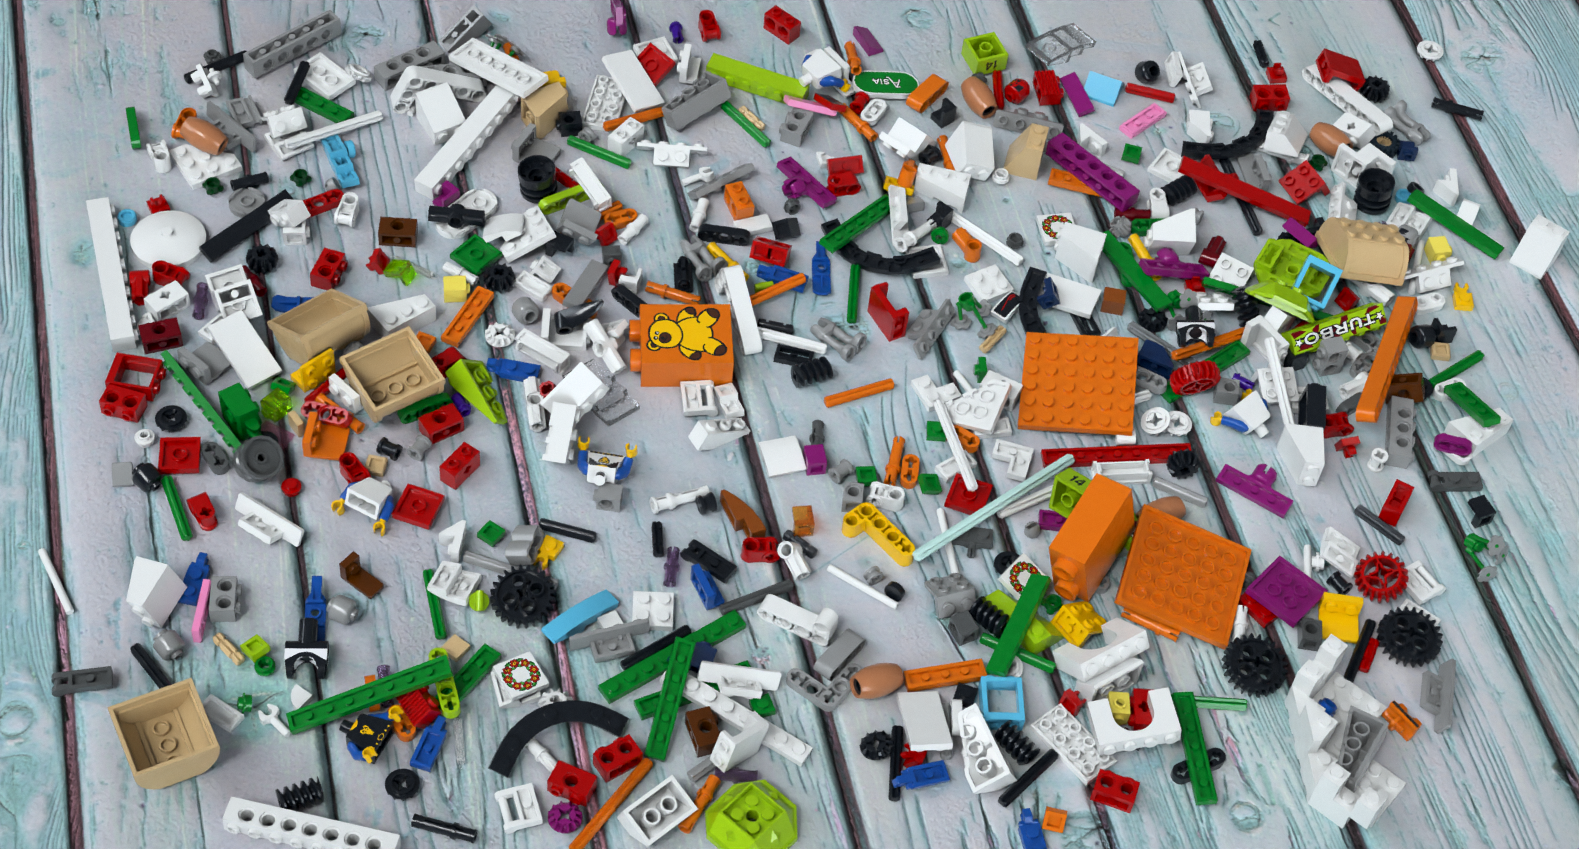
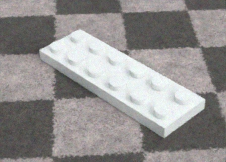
M471 38L448 55L449 61L522 98H526L549 81L547 74L475 38Z

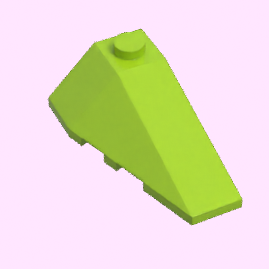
M460 359L445 372L449 384L494 424H506L508 422L502 405L495 398L498 393L495 389H492L490 383L493 380L483 361Z
M999 589L985 597L986 601L990 600L992 602V606L996 605L998 610H1003L1004 614H1008L1010 617L1018 602ZM1036 613L1021 645L1025 650L1039 654L1061 641L1064 637L1050 621Z

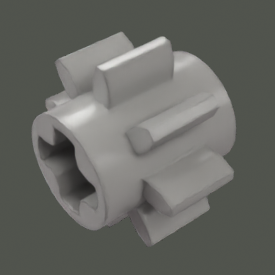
M1124 215L1122 217L1116 216L1110 222L1112 228L1109 231L1116 238L1119 236L1126 237L1131 232L1130 225L1132 223Z

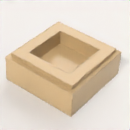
M1435 342L1430 347L1431 359L1449 361L1451 358L1449 343Z
M296 411L288 412L290 427L298 437L303 436L305 433L304 422Z
M369 454L364 467L367 468L370 475L383 477L388 464V458Z
M454 634L441 648L446 650L448 657L457 662L470 650V645Z

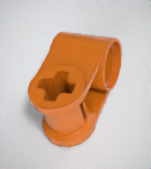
M188 107L180 112L176 123L172 127V138L184 139L180 134L181 126L188 117L197 118L195 109Z

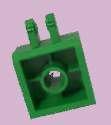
M236 383L219 391L218 396L222 417L239 440L244 441L249 439V437L262 435L260 426L262 420L258 414L260 408L256 401L253 402L251 400L248 389H244L240 383Z

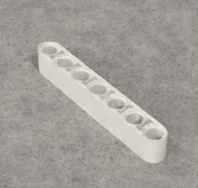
M1316 63L1302 70L1304 80L1344 112L1372 124L1375 136H1379L1393 128V121L1388 115L1340 78L1333 76L1329 83L1322 82Z

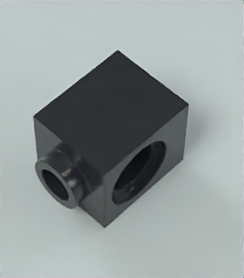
M580 111L559 112V120H556V129L560 130L561 137L578 136V133L582 131Z

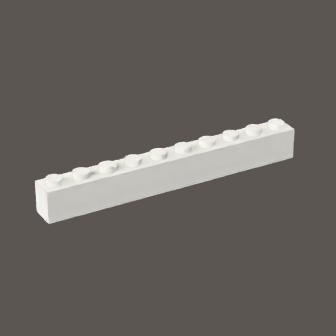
M496 85L414 179L415 191L432 200L442 193V183L446 180L450 183L452 182L456 173L461 171L468 159L470 160L473 157L474 152L482 147L486 138L492 135L497 125H500L504 117L511 113L515 104L521 101V97Z
M109 197L86 200L113 352L136 348L135 340H139L137 329H133V326H136L134 314L130 315V312L133 311L132 300L127 299L131 297L129 286H125L128 283L127 273L122 272L126 267L124 258L120 259V256L123 255L121 244L117 245V242H121L119 231H115L118 228L116 217L112 218V215H116L114 204H110Z

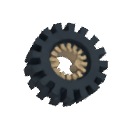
M1387 131L1379 136H1375L1369 143L1390 158H1394L1399 148L1400 140L1397 139V135L1393 136L1394 132L1391 131L1389 133Z

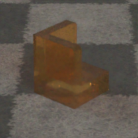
M793 506L794 523L792 531L795 533V536H813L815 524L812 506Z

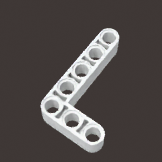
M412 65L404 70L390 95L394 112L403 114L412 105L416 92L448 82L455 98L481 102L486 98V92L480 79Z
M741 265L721 268L714 279L715 289L718 294L726 292L741 353L744 356L762 352V342Z

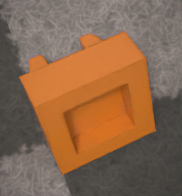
M1046 806L1042 829L1063 833L1067 811Z

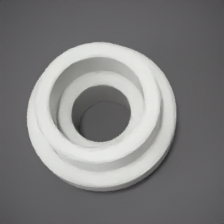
M997 168L992 174V180L997 184H1006L1010 178L1008 171L1004 168Z
M142 429L135 434L134 439L137 445L147 448L153 444L155 436L151 430Z
M1316 552V556H1312L1311 568H1315V572L1324 570V559L1320 557L1319 552Z

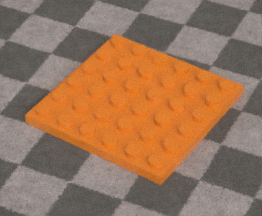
M1026 332L1022 374L1023 388L1020 395L1018 429L1132 436L1139 338Z
M1144 504L1140 510L1114 603L1225 650L1228 646L1252 549Z

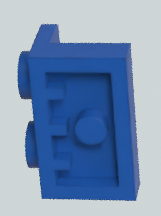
M699 563L692 565L690 580L706 610L725 603L710 572L702 570Z

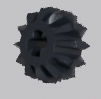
M1369 76L1360 88V93L1368 101L1381 103L1388 97L1390 86L1388 81L1383 80V77Z
M260 243L259 246L253 245L252 249H248L246 263L250 271L254 270L256 274L259 272L264 274L266 271L271 272L272 268L277 266L278 255L274 247H270L268 244L262 246Z
M497 262L496 265L490 264L489 268H485L483 281L487 289H491L493 292L499 291L501 294L502 290L508 292L509 288L513 287L515 274L512 267H507L506 263L500 265Z
M1187 448L1185 450L1180 449L1178 452L1173 451L1172 455H1168L1166 466L1172 477H1177V479L1184 477L1186 479L1188 476L1193 477V473L1198 472L1200 462L1195 452Z

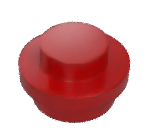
M296 478L285 479L281 484L282 492L289 497L298 495L301 491V482Z

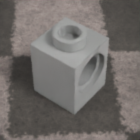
M1221 377L1217 385L1214 386L1213 403L1235 406L1237 400L1242 397L1240 380Z
M845 481L841 512H849L863 503L864 484Z
M604 483L598 489H595L593 501H596V509L620 512L623 485Z

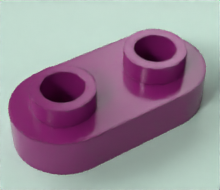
M1446 433L1438 434L1434 438V448L1439 451L1459 456H1467L1472 452L1473 444L1466 438Z

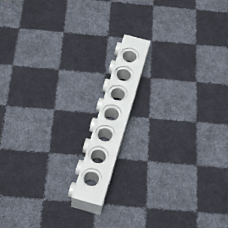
M232 796L222 818L224 830L230 833H242L254 839L264 838L276 844H290L294 848L371 849L378 847L379 849H400L401 847L400 835ZM247 818H252L250 821H244ZM267 823H273L271 826H265ZM288 828H295L291 831H286ZM311 832L316 833V834H314V835H312V836H308V835H307L308 833H311ZM331 837L337 838L333 841L328 840ZM352 842L358 843L356 845H349Z

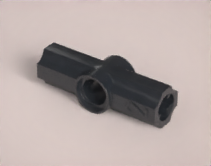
M452 204L450 207L430 205L428 221L448 223L453 228H460L463 224L484 226L485 211L466 209L461 204Z

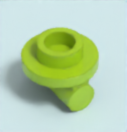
M773 281L754 284V292L756 293L774 285Z
M476 590L469 597V606L474 611H484L489 605V597L484 593V590Z

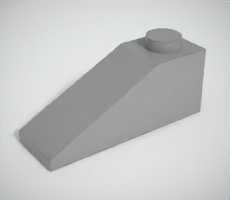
M473 5L438 43L450 53L471 38L476 39L481 36L492 23Z

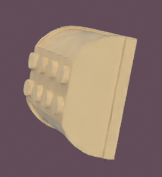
M1330 217L1322 224L1319 231L1316 232L1317 242L1329 263L1343 270L1340 278L1397 286L1403 285L1409 262V247L1405 242V237L1400 234L1399 228L1396 225L1350 220L1345 217Z
M332 288L267 322L269 329L273 331L278 343L287 356L302 365L329 348L334 352L345 349L348 344L363 339L370 332V320L366 303Z
M410 326L339 357L351 388L360 395V403L374 423L428 396L437 395L444 391L445 378Z
M192 678L107 707L134 780L142 788L162 789L203 774L218 759L220 746Z

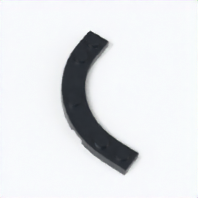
M1257 109L1255 124L1249 131V134L1246 137L1242 136L1232 140L1231 144L1183 141L1181 157L1203 159L1205 155L1209 154L1212 159H1227L1247 154L1265 142L1267 130L1273 121L1274 111Z
M837 218L821 224V229L824 235H826L841 224ZM851 240L836 251L843 259L851 264L859 265L861 269L887 275L914 273L939 265L941 262L934 247L908 255L884 258L880 254L861 250Z
M1030 267L1019 296V315L1025 335L1026 332L1047 333L1038 316L1037 297L1044 284V279L1047 277V272Z
M568 700L545 705L525 715L507 732L499 744L488 769L507 778L524 746L536 734L552 725L565 722L585 723L620 737L629 718L610 708L587 701Z

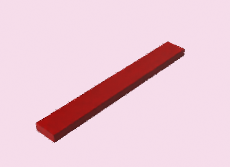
M1182 157L1178 169L1179 173L1287 220L1291 217L1303 227L1308 225L1311 214L1310 210L1191 158Z
M1190 443L1041 449L1043 468H1046L1066 454H1072L1075 460L1068 467H1090L1093 461L1098 463L1145 461V459H1149V464L1167 463L1168 455H1172L1173 451L1178 452L1180 449L1185 450L1187 448L1192 451Z

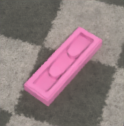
M785 95L783 99L788 106L830 116H836L837 111L830 110L818 102Z
M1154 102L1122 123L1119 130L1132 139L1166 117L1167 112Z
M203 579L191 630L193 642L201 643L209 613L211 580Z

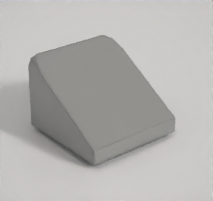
M919 196L906 198L907 213L924 211L925 202Z
M132 462L112 463L113 487L133 486L132 471L134 469Z

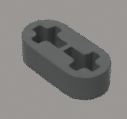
M1358 392L1343 401L1335 412H1346L1348 416L1356 412L1362 393Z
M215 442L203 444L201 449L202 456L212 472L216 475L226 474L230 467L229 461L220 446ZM218 461L223 466L220 467L216 462Z

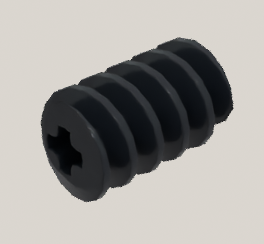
M1186 175L1160 188L1165 192L1167 205L1174 206L1176 203H1180L1181 200H1185L1187 197L1197 193L1196 183L1191 177Z
M1241 286L1230 292L1236 293L1232 300H1238V302L1234 303V307H1240L1235 311L1237 314H1242L1237 317V320H1243L1239 324L1240 327H1245L1246 322L1260 315L1258 314L1259 308L1256 307L1258 304L1255 300L1256 297L1244 292L1250 286Z
M824 356L791 366V379L796 388L799 386L798 382L804 387L806 385L805 380L812 384V378H814L815 382H819V376H821L822 380H826V374L829 378H833L831 364Z
M984 596L978 598L969 610V613L979 625H982L984 629H988L996 638H1001L1010 618L1008 614H1004V611L1001 609L998 610L996 605L992 606V602L990 600L986 601Z
M1009 720L997 730L994 737L997 742H1000V746L1005 748V751L1011 754L1014 760H1017L1018 765L1028 764L1039 754L1040 749L1032 750L1035 743L1031 742L1027 745L1029 737L1026 736L1021 739L1024 732L1021 730L1016 733L1015 731L1018 726L1013 725L1010 727L1012 720Z
M318 776L317 782L313 778H309L308 785L304 781H300V788L295 783L292 784L291 791L287 786L283 787V794L279 789L275 790L279 806L284 809L290 810V807H293L296 811H299V804L307 808V801H310L314 806L316 798L321 803L324 802V794Z

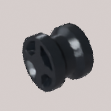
M712 492L707 493L706 496H696L697 509L701 515L706 514L707 511H717V502Z

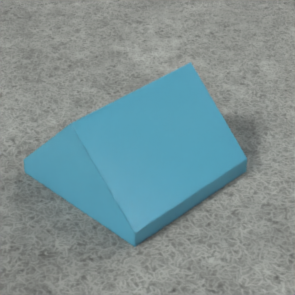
M1090 71L1084 89L1089 99L1114 107L1124 82Z

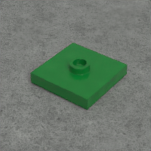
M474 234L450 253V258L476 276H479L485 271V268H489L490 264H494L502 257L500 250L488 242L486 243L477 234Z

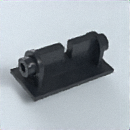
M680 256L677 263H673L674 288L684 292H693L692 263H689L685 256Z

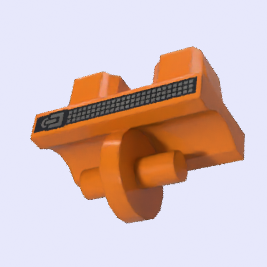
M1394 700L1381 716L1389 722L1388 729L1390 731L1396 730L1406 741H1409L1422 723L1417 718H1411L1403 703L1398 704Z

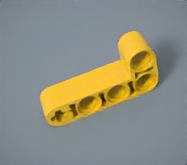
M864 502L844 515L841 529L844 536L854 538L865 531L897 564L903 567L912 564V553L915 551L914 544L873 504Z

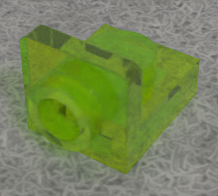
M392 259L383 271L385 277L400 278L404 286H408L416 276V271L409 260Z

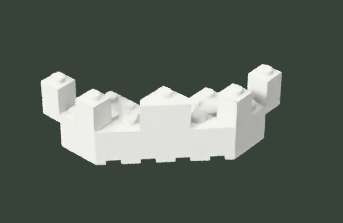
M1330 634L1320 646L1313 661L1308 659L1297 672L1284 703L1286 709H1288V720L1295 740L1294 746L1297 759H1299L1301 766L1300 773L1303 785L1306 788L1307 803L1342 829L1350 819H1353L1367 830L1368 827L1372 828L1403 790L1406 782L1375 760H1372L1355 792L1353 793L1345 787L1351 773L1338 765L1350 706H1354L1378 718L1381 717L1387 707L1351 681L1346 680L1338 672H1335L1327 681L1329 675L1340 664L1348 647L1346 643ZM1328 698L1335 703L1337 710L1333 717L1325 712L1326 708L1318 704L1320 699Z

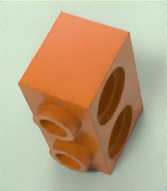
M743 182L726 184L724 201L734 221L753 217L754 204Z

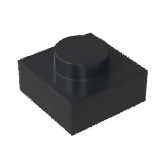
M958 682L953 699L962 700V707L968 708L974 704L978 688Z

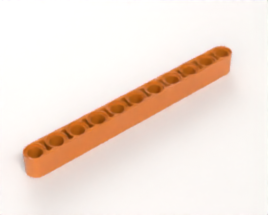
M1398 296L1356 408L1357 422L1377 423L1417 312V297Z

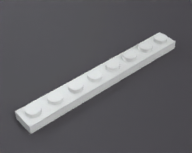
M666 671L660 678L661 684H663ZM687 675L682 696L701 708L710 706L712 713H716L718 718L742 731L752 711L724 694H720L719 691L704 682L698 681L692 675ZM764 719L770 725L762 744L802 767L812 752L813 747Z

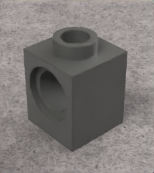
M968 610L956 612L950 617L948 629L959 646L977 640L979 627Z
M1313 618L1301 619L1297 628L1298 649L1318 651L1322 643L1321 620Z

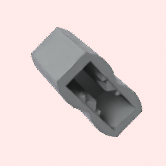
M517 525L511 534V541L505 548V557L510 564H534L538 549L541 547L544 539L541 527L539 525Z

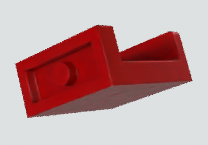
M1324 48L1315 60L1322 82L1329 83L1332 77L1335 76L1350 81L1351 87L1357 92L1365 83V78L1357 59Z
M884 282L871 287L867 311L887 340L891 342L905 336L909 311L906 307L899 310L894 309L887 299L889 284Z

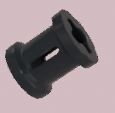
M932 146L927 152L920 153L918 158L920 163L931 165L932 162L939 161L942 155L939 148Z
M383 437L377 445L376 452L378 454L383 453L389 456L391 460L396 461L403 447Z
M1339 571L1333 573L1326 581L1338 594L1346 595L1353 587V584L1348 583Z

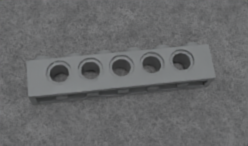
M328 10L243 53L245 69L254 78H257L341 35L340 18L331 10Z

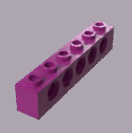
M1063 132L1048 141L1045 153L1047 156L1121 212L1126 211L1137 203L1139 189Z

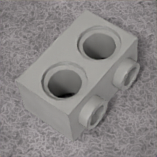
M794 107L791 112L787 113L785 123H782L779 128V133H781L780 141L800 148L812 126L814 113Z
M1342 336L1321 340L1312 361L1313 368L1317 371L1319 377L1340 373L1349 351Z
M212 576L209 601L211 622H236V616L241 611V603L238 601V596H242V584H238L237 576Z

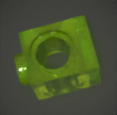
M278 387L260 400L262 415L267 419L270 418L275 423L293 410L291 397Z

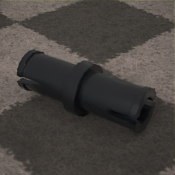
M266 171L255 175L247 174L245 177L231 180L230 185L233 191L240 188H254L255 185L269 183V177Z

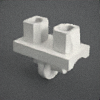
M202 64L196 65L197 71L191 74V78L196 84L204 83V85L197 88L199 95L202 98L210 95L215 98L219 96L215 85L220 84L221 72L214 71V68H210L208 71L207 68H203Z

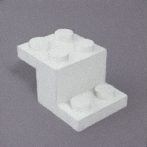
M900 117L888 135L882 131L879 136L880 139L884 140L882 142L883 145L907 160L913 159L916 162L919 159V154L925 150L928 144L935 146L937 143L933 138Z
M1342 143L1338 146L1330 170L1357 188L1358 177L1364 170L1380 168L1392 175L1397 162L1371 143H1368L1358 152Z
M242 264L205 275L217 312L220 311L222 319L239 310L243 311L248 320L263 315L251 280H247Z

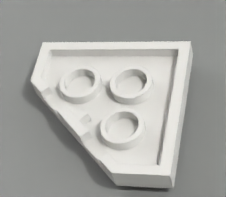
M188 144L169 150L170 157L192 190L202 187V184L210 177L220 180L243 171L242 165L234 154L222 152L220 155H213Z
M538 205L523 213L525 219L522 235L505 241L500 248L508 263L556 238L553 229Z
M993 379L979 389L974 388L962 394L963 397L955 401L950 400L946 402L945 406L953 425L992 435L1011 391V383Z

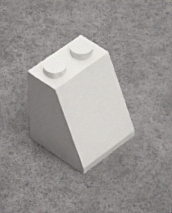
M448 82L415 93L416 118L433 144L438 145L448 141L466 121Z
M962 121L946 142L945 147L955 171L971 174V178L986 181L995 169L992 128Z
M1189 209L1153 223L1150 230H1147V235L1143 238V244L1149 254H1157L1161 248L1167 247L1172 248L1177 255H1189L1196 243L1195 209Z
M1538 214L1529 225L1510 259V263L1541 280L1557 260L1570 231Z
M1065 222L1063 229L1059 228L1056 238L1059 240H1056L1054 246L1056 251L1055 258L1083 279L1092 283L1107 234Z
M1285 423L1277 444V450L1297 485L1316 487L1325 465L1323 428Z
M136 556L126 602L132 607L131 611L142 618L141 622L148 627L157 626L162 628L187 586L168 564Z

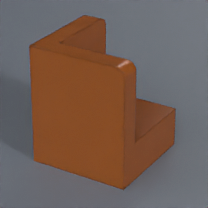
M1105 287L1100 311L1122 316L1127 290Z

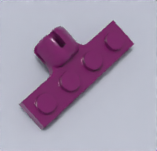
M610 0L613 17L607 20V32L609 35L614 36L618 26L619 33L625 35L627 33L626 9H624L621 0Z
M791 156L778 161L776 167L789 178L782 185V192L788 199H796L802 195H808L823 209L836 204L837 197Z
M1167 247L1161 248L1157 252L1158 257H1155V260L1141 258L1139 262L1143 272L1149 276L1159 275L1166 278L1177 277L1179 279H1192V276H1200V280L1205 276H1210L1203 264L1181 262L1176 252L1172 248Z
M1228 464L1224 465L1216 478V482L1277 516L1285 517L1293 504V500L1271 488L1277 477V473L1272 467L1265 474L1266 471L1264 470L1268 465L1258 464L1251 475H1246Z

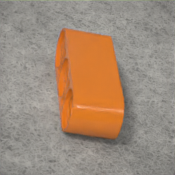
M936 74L930 75L908 96L906 105L919 113H923L944 94L949 82Z

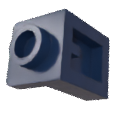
M1400 140L1397 160L1415 161L1418 147H1415L1414 142Z
M1052 278L1044 279V294L1037 297L1041 307L1047 309L1061 304L1057 286Z

